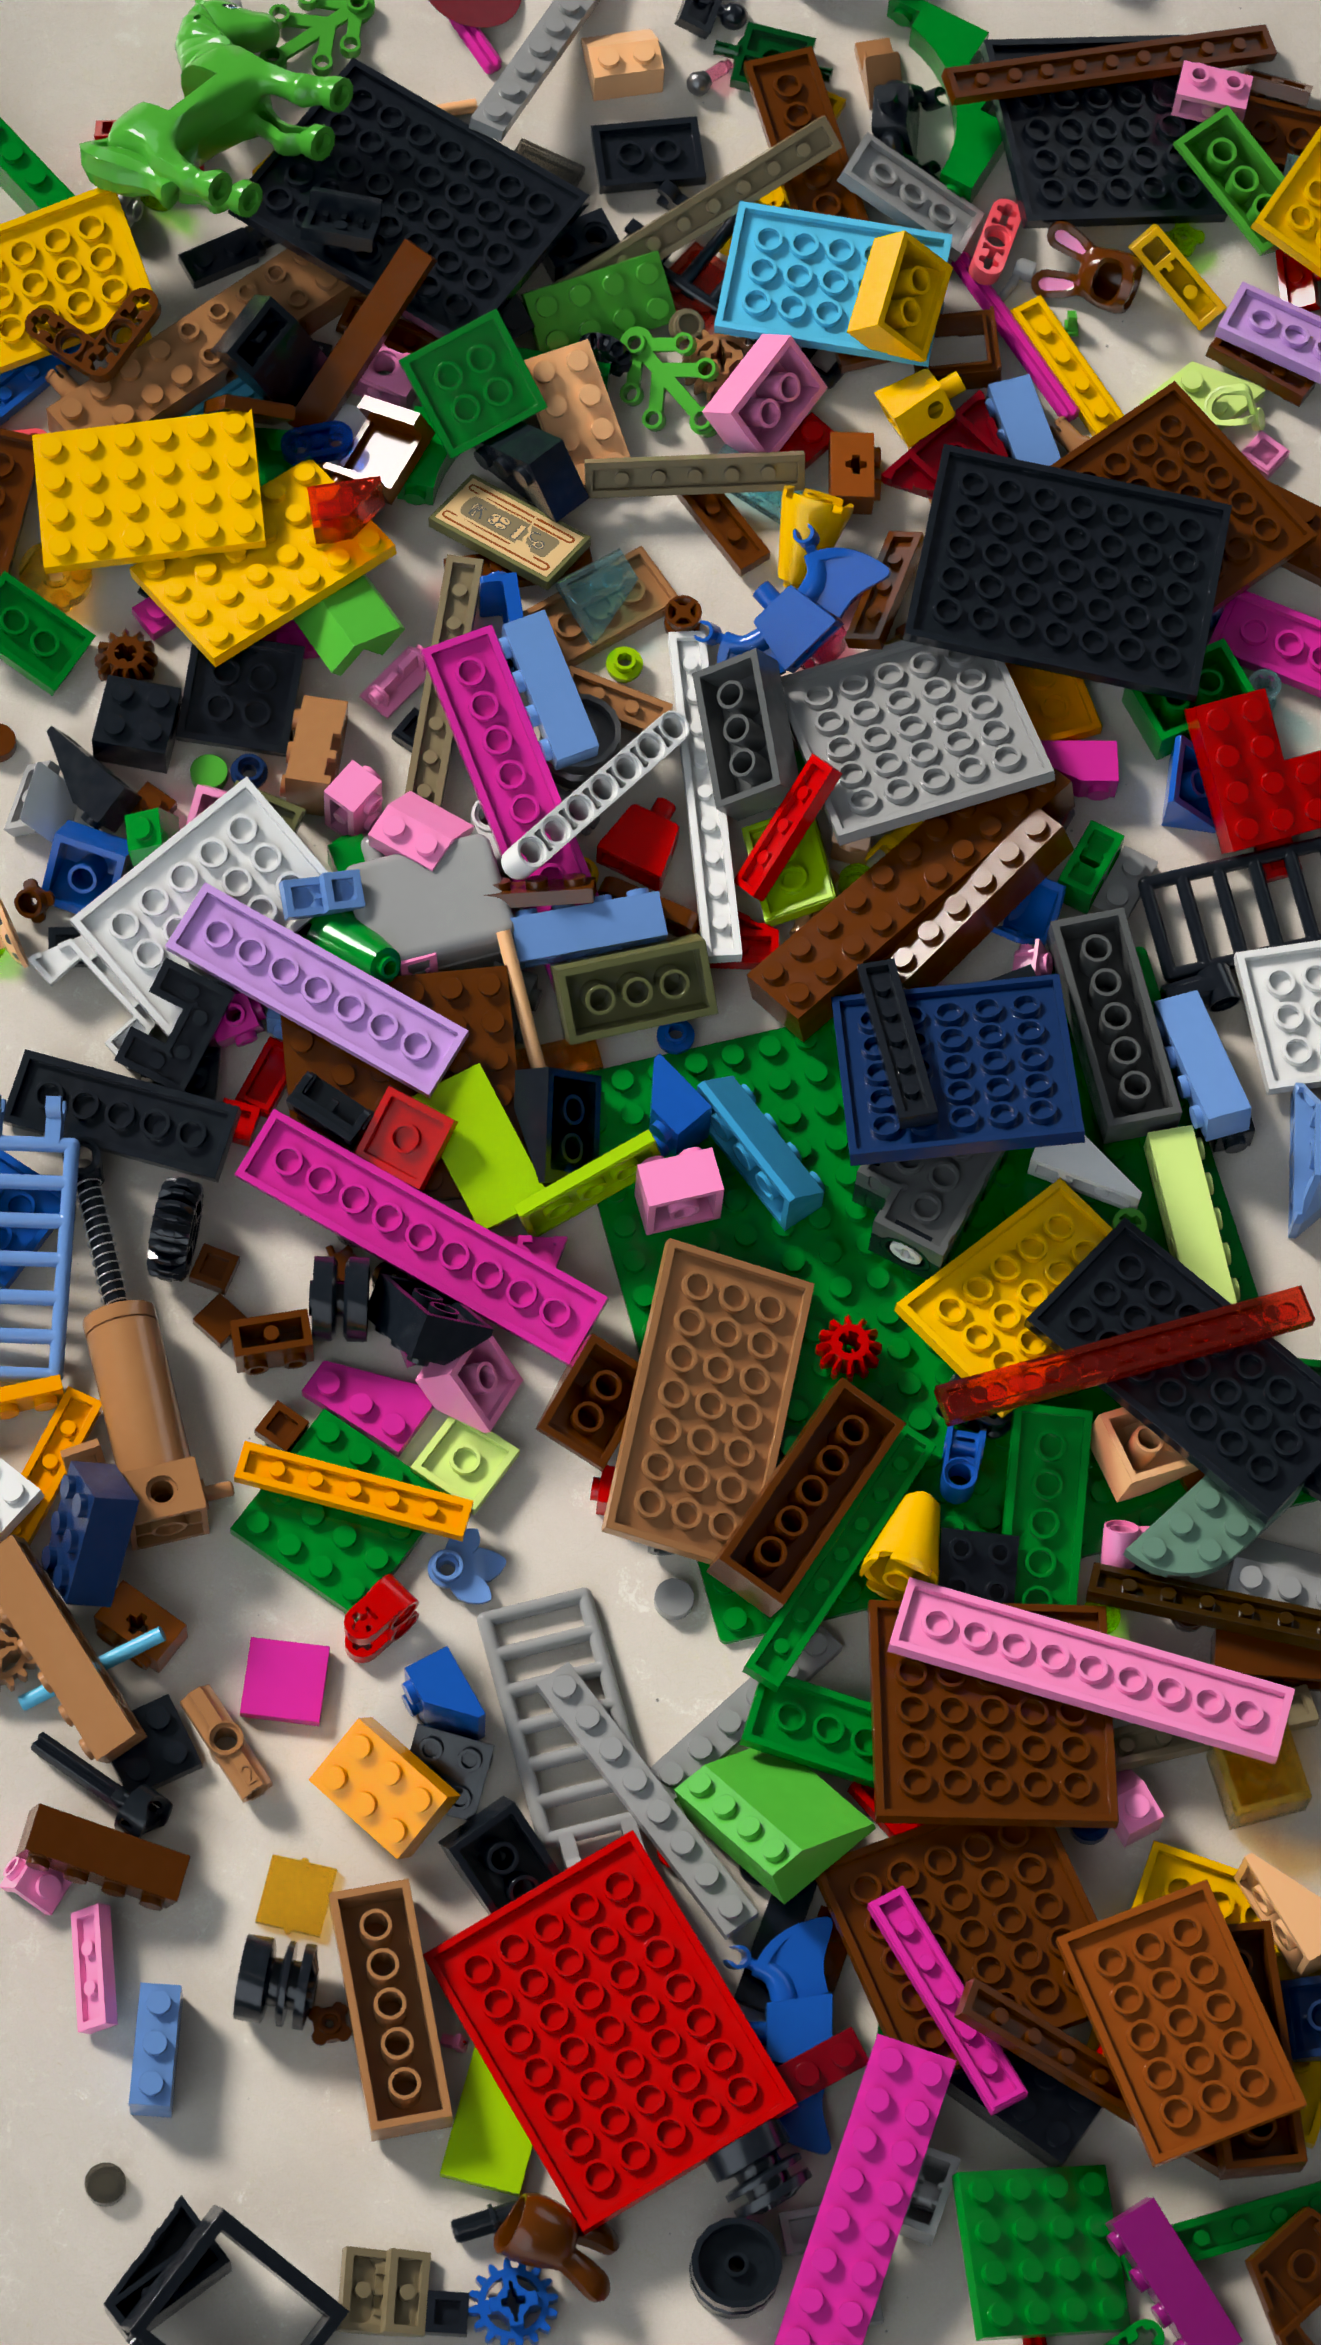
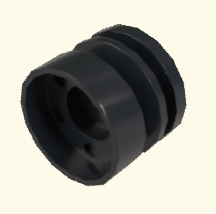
M248 1934L236 1986L234 2019L261 2023L267 2006L275 2007L276 2026L283 2027L287 2010L289 2009L293 2010L292 2029L303 2030L306 2019L314 2007L320 1973L317 1959L318 1946L307 1943L302 1961H297L298 1944L296 1941H291L286 1949L284 1958L276 1957L275 1938Z
M780 2119L768 2120L756 2129L713 2153L706 2162L717 2183L733 2177L738 2181L739 2184L725 2197L728 2203L744 2194L749 2200L734 2211L736 2217L746 2218L766 2213L797 2194L802 2185L813 2177L808 2167L792 2176L787 2168L802 2159L800 2153L791 2154L784 2158H781L777 2151L790 2140V2136Z

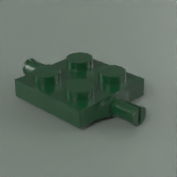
M748 22L744 36L737 45L716 40L713 55L733 59L734 69L730 79V87L751 92L743 70L744 62L811 46L814 50L816 38ZM819 66L823 81L830 83L833 68Z

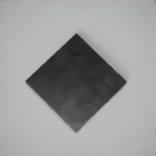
M259 640L215 668L192 643L176 740L286 757L288 742L291 738L293 714L297 703L305 647Z

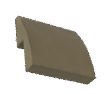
M353 2246L344 2247L342 2249L338 2302L350 2312L338 2326L336 2332L394 2337H424L431 2253L390 2248L385 2251Z

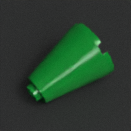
M353 911L314 917L309 921L312 926L308 934L302 935L303 938L385 984L391 982L399 973L401 966L399 953L382 936L362 924L354 916Z

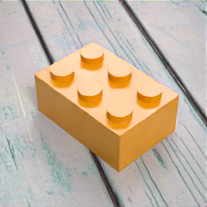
M373 1717L358 1718L309 1779L313 1785L396 1859L411 1857L461 1796Z

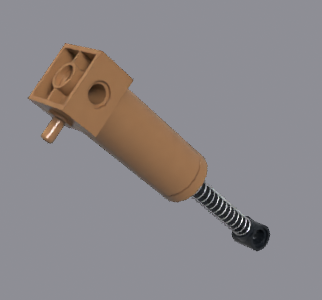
M77 1138L80 1142L79 1160L88 1159L92 1162L85 1168H78V1196L76 1200L80 1203L81 1219L85 1221L83 1228L87 1231L85 1237L89 1240L87 1244L88 1248L91 1249L89 1255L93 1258L92 1265L96 1268L94 1274L98 1277L96 1283L100 1286L98 1292L102 1295L100 1301L104 1304V1306L89 1313L84 1318L82 1324L114 1461L140 1500L130 1535L132 1551L210 1534L207 1510L210 1509L209 1501L233 1496L235 1494L233 1484L229 1480L205 1486L203 1479H200L195 1456L191 1457L156 1308L151 1302L130 1300L126 1297V1292L128 1291V1289L124 1288L126 1280L122 1279L121 1276L123 1270L119 1267L121 1261L117 1259L119 1252L115 1251L117 1243L113 1242L115 1234L110 1230L112 1224L108 1221L110 1215L106 1213L108 1206L104 1204L106 1197L102 1196L104 1188L100 1187L105 1181L101 1151L92 1140Z

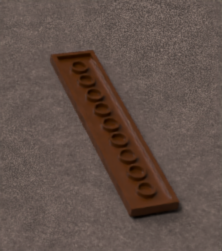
M813 47L744 62L743 70L769 148L821 116H826L843 146L781 185L787 207L789 209L869 221L862 198L849 191L837 181L847 165L849 157ZM834 352L841 374L892 362Z

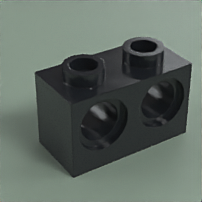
M599 208L579 216L542 261L553 283L620 242L603 209ZM591 242H600L602 244L593 245ZM565 254L569 257L561 258L558 255Z

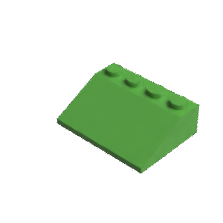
M752 1748L703 1765L674 1789L687 1819L783 1904L791 1900L876 1829L872 1821L809 1767Z

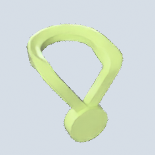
M1245 383L1218 387L1210 393L1205 401V414L1219 428L1241 426L1250 423L1253 431H1263L1265 428L1264 411L1261 407L1256 408L1251 388ZM1244 395L1250 415L1240 419L1221 420L1214 416L1213 407L1222 396Z

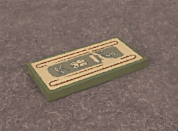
M471 474L428 518L429 527L504 568L517 572V575L547 591L591 546V537L561 521L554 522L539 509L474 474Z

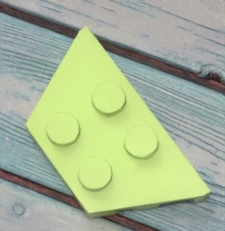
M1191 361L1140 401V404L1174 381L1203 412L1207 397L1218 387L1245 383L1251 388L1255 404L1264 397L1266 390L1257 384ZM1244 395L1222 396L1214 404V416L1221 420L1237 419L1249 409L1246 397Z

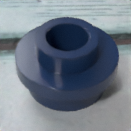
M255 754L241 755L231 766L230 773L233 783L235 784L236 780L241 781L244 779L243 773L245 771L252 770L256 775L248 778L257 789L260 788L268 777V768L265 761Z

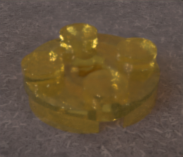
M42 542L28 549L20 561L19 581L64 613L70 612L74 606L81 603L92 588V569L62 572V580L51 581L44 570Z

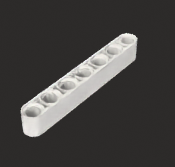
M667 711L644 729L504 852L501 864L505 873L513 879L523 880L547 862L687 738L690 727L686 717L677 711ZM546 833L550 835L552 840L547 837ZM521 853L526 856L528 862L522 857Z

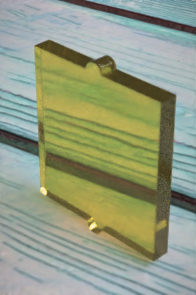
M273 1854L255 1923L283 1929L287 1935L291 1934V1932L320 1938L329 1906L328 1893L333 1891L337 1869L309 1863L308 1858H302L300 1861Z

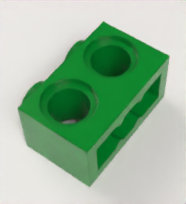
M1093 820L1090 821L1057 883L1066 886L1064 904L1084 914H1088L1096 896L1121 853L1124 835Z

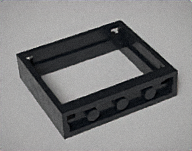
M213 2205L120 2325L130 2335L126 2339V2342L130 2345H166L148 2331L147 2327L220 2232L322 2314V2317L300 2345H325L350 2311L225 2209Z

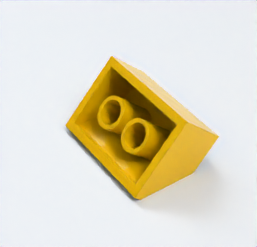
M905 230L874 238L847 333L871 350L917 362L926 361L953 267Z

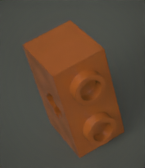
M830 432L828 447V494L843 499V506L852 503L854 505L853 514L872 515L874 501L881 500L880 479H874V469H880L881 447H874V433Z
M124 1580L121 1581L115 1590L111 1607H101L94 1615L95 1628L98 1630L96 1632L97 1636L113 1648L117 1644L120 1646L144 1634L139 1630L132 1634V1626L139 1629L144 1625L146 1632L158 1626L162 1628L166 1641L130 1658L134 1664L143 1670H147L150 1667L157 1673H160L188 1637L187 1625Z

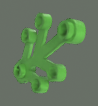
M297 0L298 6L305 11H312L315 8L335 11L328 17L292 13L283 4H276L270 8L269 14L273 17L277 14L285 16L282 19L275 18L280 29L293 27L307 30L279 48L275 47L261 52L259 58L287 70L288 59L319 40L318 51L312 57V71L316 76L326 77L333 71V59L331 56L336 29L348 22L347 34L340 40V53L347 59L358 57L361 53L362 24L368 22L373 16L375 1ZM355 4H360V5H362V6H360V7H355V6H353V5H355ZM348 44H354L356 47L353 49H348L345 46ZM277 58L275 61H269L268 59ZM320 62H325L328 64L325 67L317 66V64Z
M643 327L628 329L622 335L620 341L630 350L633 362L629 372H627V382L620 389L621 400L629 406H637L643 401L644 391L640 386L644 363L652 373L649 409L642 415L643 425L653 432H658L665 427L664 402L665 390H667L690 416V427L697 435L703 438L715 436L717 432L709 421L703 426L698 425V419L704 415L702 411L706 406L701 407L677 378H700L705 382H711L719 375L718 364L710 358H702L697 363H663L655 353L677 352L685 357L690 356L697 348L695 338L686 332L678 333L675 337H653L652 333ZM635 339H641L640 347L633 350L631 348L632 342ZM684 339H689L690 344L688 348L680 350V343ZM711 364L712 371L708 375H703V367ZM631 389H636V397L628 400V392ZM658 414V422L655 425H650L649 420L651 416Z

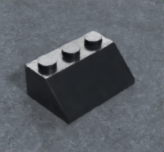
M379 1273L367 1305V1319L376 1326L375 1331L387 1336L391 1340L390 1344L393 1347L407 1354L406 1359L420 1366L427 1367L430 1362L446 1365L489 1339L494 1331L492 1327L466 1305L442 1295L419 1281Z

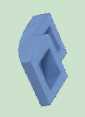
M359 869L322 873L319 877L282 880L279 883L285 921L337 914L365 907Z

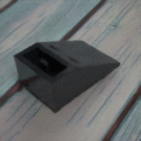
M254 295L211 350L218 359L262 399L294 405V407L298 405L327 360L326 355L300 323L275 299L264 295Z

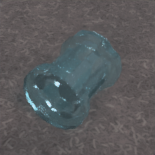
M1259 669L1252 673L1249 681L1255 690L1266 689L1272 712L1276 706V697L1281 690V679L1272 670Z

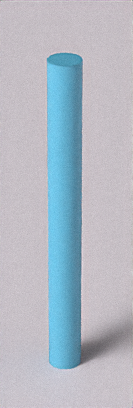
M158 1626L98 1656L105 1669L108 1670L166 1641L165 1633ZM40 1685L18 1696V1701L22 1709L26 1711L56 1695L54 1692L50 1694L43 1685Z

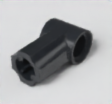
M1226 963L1210 965L1202 969L1194 977L1162 985L1159 990L1161 999L1198 990L1206 1009L1209 1008L1211 1012L1230 1009L1241 1000L1229 966Z

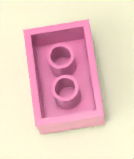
M762 334L702 413L732 453L779 452L827 390L828 386L791 335Z

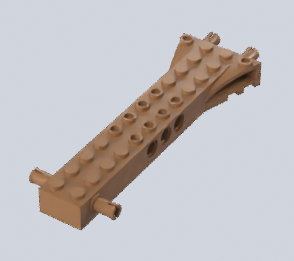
M285 249L136 348L112 380L105 383H97L90 379L84 384L79 385L64 365L59 364L55 366L59 374L52 368L47 373L45 380L62 398L46 408L48 429L52 433L182 416L238 377L211 350L254 295L271 296L300 323L309 336L341 315L351 297L364 302L368 296L291 250Z

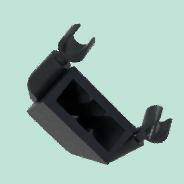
M890 80L885 85L875 86L871 122L873 136L939 181L940 178L935 173L941 171L940 165L935 160L920 165L919 160L916 158L920 116L919 103H921L922 108L926 112L945 107L946 105L940 103L937 98L946 94L945 89L938 86L924 91L923 87L902 80Z

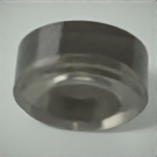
M107 2162L93 2166L88 2171L84 2182L88 2198L96 2205L104 2207L118 2203L125 2195L127 2187L123 2171L117 2165Z

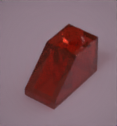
M381 476L307 487L316 545L353 539L385 506Z

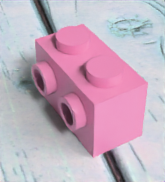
M1184 60L1171 115L1204 122L1228 105L1239 120L1243 122L1253 76Z
M352 760L324 790L325 825L340 836H355L361 833L364 835L367 831L370 832L381 816L383 802L382 781L375 770L367 765L362 767Z

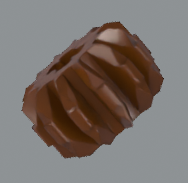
M125 628L122 636L117 637L114 633L110 632L108 635L109 642L100 641L98 645L99 654H96L94 661L95 666L99 669L98 677L101 682L107 681L108 675L141 681L153 680L155 677L154 668L158 665V656L154 653L155 647L152 640L144 641V635L141 631L131 637L129 631Z

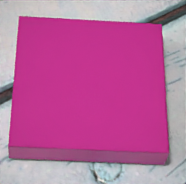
M251 1637L240 1717L320 1726L330 1646Z

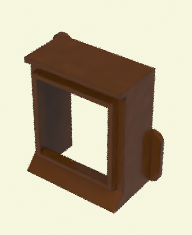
M990 306V309L939 314L934 338L984 335L987 361L930 366L929 362V367L913 365L914 373L923 369H929L937 381L956 371L966 390L988 388V384L1001 381L1002 366L994 306Z

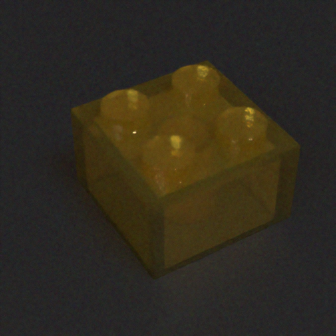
M1288 1722L1286 1723L1275 1764L1210 1746L1206 1753V1759L1229 1830L1305 1811L1312 1799Z

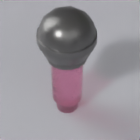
M726 59L725 61L718 62L706 71L691 73L687 78L686 84L689 92L695 96L706 94L713 82L729 73V70L733 68V64L729 59Z

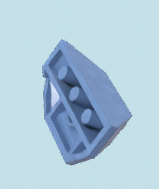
M1295 1083L1290 1097L1288 1238H1297L1321 1217V1100L1304 1083Z

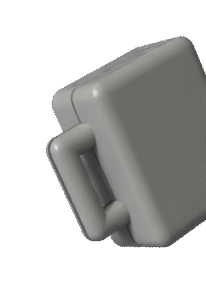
M473 834L457 838L448 848L433 872L401 854L383 855L378 850L369 846L368 835L362 839L361 850L365 862L350 865L346 870H360L365 907L352 911L362 924L382 936L399 953L401 961L436 953L438 972L493 967L494 961L503 963L496 933L511 929L513 936L514 924L510 919L513 917L511 908L502 899L484 896L503 892L493 886V884L500 883L502 879L491 843L486 836ZM429 960L409 965L408 972L413 975L426 973L425 969L429 967Z

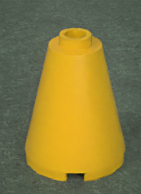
M787 485L784 486L781 498L778 577L784 580V587L792 585L798 588L807 573L804 559L807 553L793 538V530L796 528L801 534L802 540L810 535L809 523L820 535V541L816 547L817 550L834 548L853 514L854 505L850 503L843 506V499L808 488L804 489L803 495L793 493L795 486Z
M924 1491L906 1494L862 1562L859 1572L860 1576L865 1575L868 1579L866 1586L882 1598L902 1601L909 1577L935 1585L939 1583L941 1508L931 1494Z

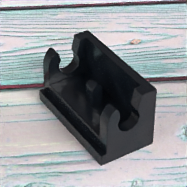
M309 1071L306 1072L286 1099L288 1109L351 1150H353L366 1131L374 1115L373 1111L368 1110Z

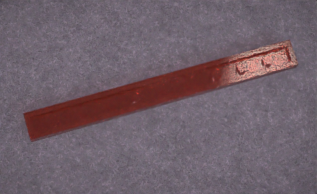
M1300 1285L936 1385L934 1394L946 1425L949 1427L1313 1326L1315 1317Z

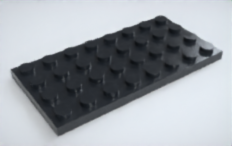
M1125 1217L1026 1318L1024 1324L1026 1328L1264 1524H1267L1321 1466V1376Z

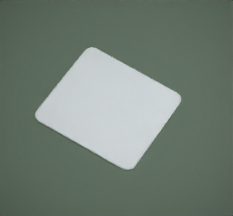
M37 762L20 819L27 826L53 843L55 832L68 820L73 821L77 805L71 799L65 780L43 763Z

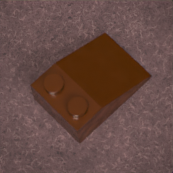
M592 1333L582 1342L570 1364L567 1365L539 1420L536 1430L602 1472L622 1439L638 1362Z

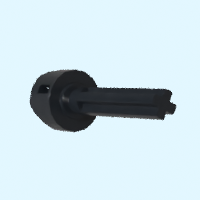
M41 1732L37 1740L32 1743L31 1750L118 1812L114 1823L116 1830L141 1838L147 1832L165 1826L173 1804L149 1785L143 1784L133 1792L129 1791L45 1732Z

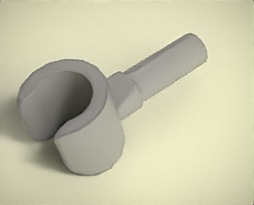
M1025 258L1017 260L1009 282L998 294L1003 302L1018 285L1019 280L1031 283L1036 273V262Z

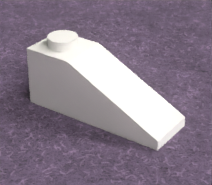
M1086 1136L1085 1143L1035 1147L1030 1160L1027 1174L1051 1183L1061 1178L1073 1191L1121 1209H1137L1142 1192Z

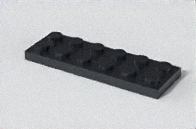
M25 1049L6 1103L3 1123L8 1126L45 1135L46 1096H62L63 1101L67 1102L63 1137L86 1138L95 1142L100 1151L218 1183L242 1110L235 1105Z

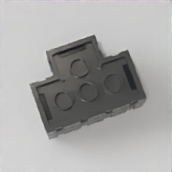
M1009 1150L861 1165L857 1171L852 1201L863 1207L867 1206L873 1209L874 1213L877 1214L873 1222L868 1250L926 1280L950 1262L961 1242L963 1233L967 1232L976 1216L981 1201L985 1200L996 1180L998 1171H1001L1007 1161Z

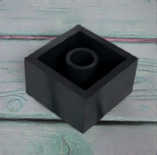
M108 675L92 736L93 756L101 762L167 774L176 739L182 703L181 688Z

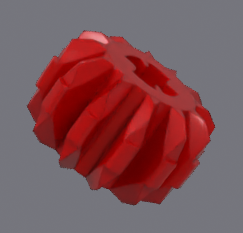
M850 1315L845 1316L844 1325H841L833 1318L829 1323L830 1330L822 1329L818 1338L821 1343L816 1345L815 1353L822 1356L819 1364L821 1369L833 1367L831 1371L833 1380L838 1378L840 1373L846 1374L845 1379L848 1382L853 1381L854 1373L865 1379L869 1374L868 1368L875 1369L878 1367L879 1359L877 1355L882 1352V1344L875 1341L878 1337L876 1329L865 1331L867 1325L865 1318L861 1319L857 1325L852 1324ZM847 1345L855 1348V1351L852 1348L851 1353L843 1351V1348L846 1350Z

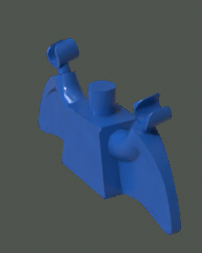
M808 523L810 535L802 540L801 534L796 528L793 530V538L807 553L804 556L807 573L800 586L796 588L790 585L780 594L769 581L760 585L752 596L764 610L753 621L757 628L748 634L736 635L731 632L723 634L718 625L703 620L700 623L709 627V635L706 638L696 635L694 637L697 641L709 646L720 644L717 663L757 648L778 661L780 675L786 673V671L795 673L844 625L837 617L842 618L853 600L861 593L887 579L891 574L890 568L879 560L852 549L825 548L817 550L816 547L819 544L820 535Z
M828 1916L807 1920L786 1929L770 1941L760 1954L758 1960L752 1958L749 1949L743 1945L729 1947L740 1952L741 1962L738 1965L730 1960H723L724 1965L728 1969L738 1970L747 1968L751 1970V1975L764 1982L768 1988L771 2002L766 2005L765 2022H748L762 2045L765 2046V2050L775 2067L832 2037L833 1994H828L824 1974V1957L833 1927V1921ZM825 2088L798 2103L799 2107L779 2118L790 2136L788 2143L820 2155H826L831 2150L830 2138L823 2114L822 2100Z

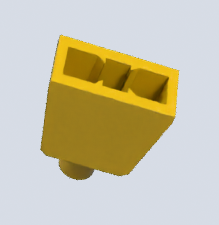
M923 369L876 391L874 394L888 422L909 448L954 418L955 411L949 400L966 391V388L956 371L937 381L929 369Z

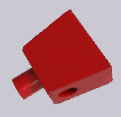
M662 797L656 799L650 810L638 804H632L598 843L596 862L643 886L660 892L679 840L680 827L677 823L670 821L676 811V806L671 801Z

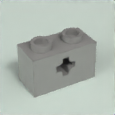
M931 2147L927 2148L899 2235L931 2246L952 2187L951 2176L956 2174L961 2158Z

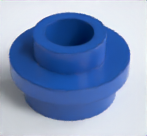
M688 1021L658 1027V1045L669 1054L685 1053L694 1043V1029ZM671 1031H680L682 1037L674 1039L669 1033Z

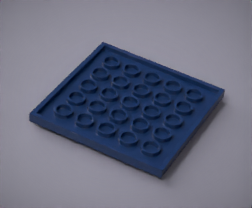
M1060 974L903 989L937 1106L939 1120L937 1124L900 1129L863 994L831 997L851 1166L1085 1143V1130Z

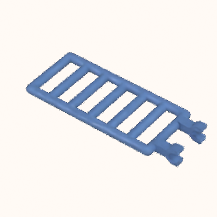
M0 1094L1 1151L64 1153L63 1176L0 1173V1189L61 1191L60 1214L0 1212V1227L59 1229L57 1252L0 1250V1266L56 1268L54 1291L0 1289V1304L53 1306L51 1329L0 1327V1343L50 1345L49 1367L0 1366V1382H27L59 1374L62 1381L80 1142L76 1138L63 1137L67 1102L63 1101L62 1096H46L45 1137L2 1135L6 1099H1L2 1095Z

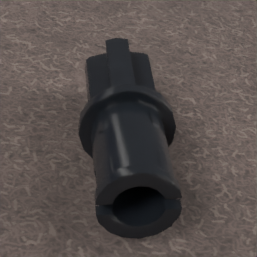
M516 2201L492 2207L490 2203L487 2204V2209L453 2219L451 2221V2230L457 2243H463L489 2234H496V2231L505 2221Z

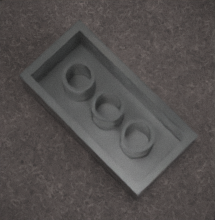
M755 648L692 673L716 809L737 821L779 806L799 775L778 661Z

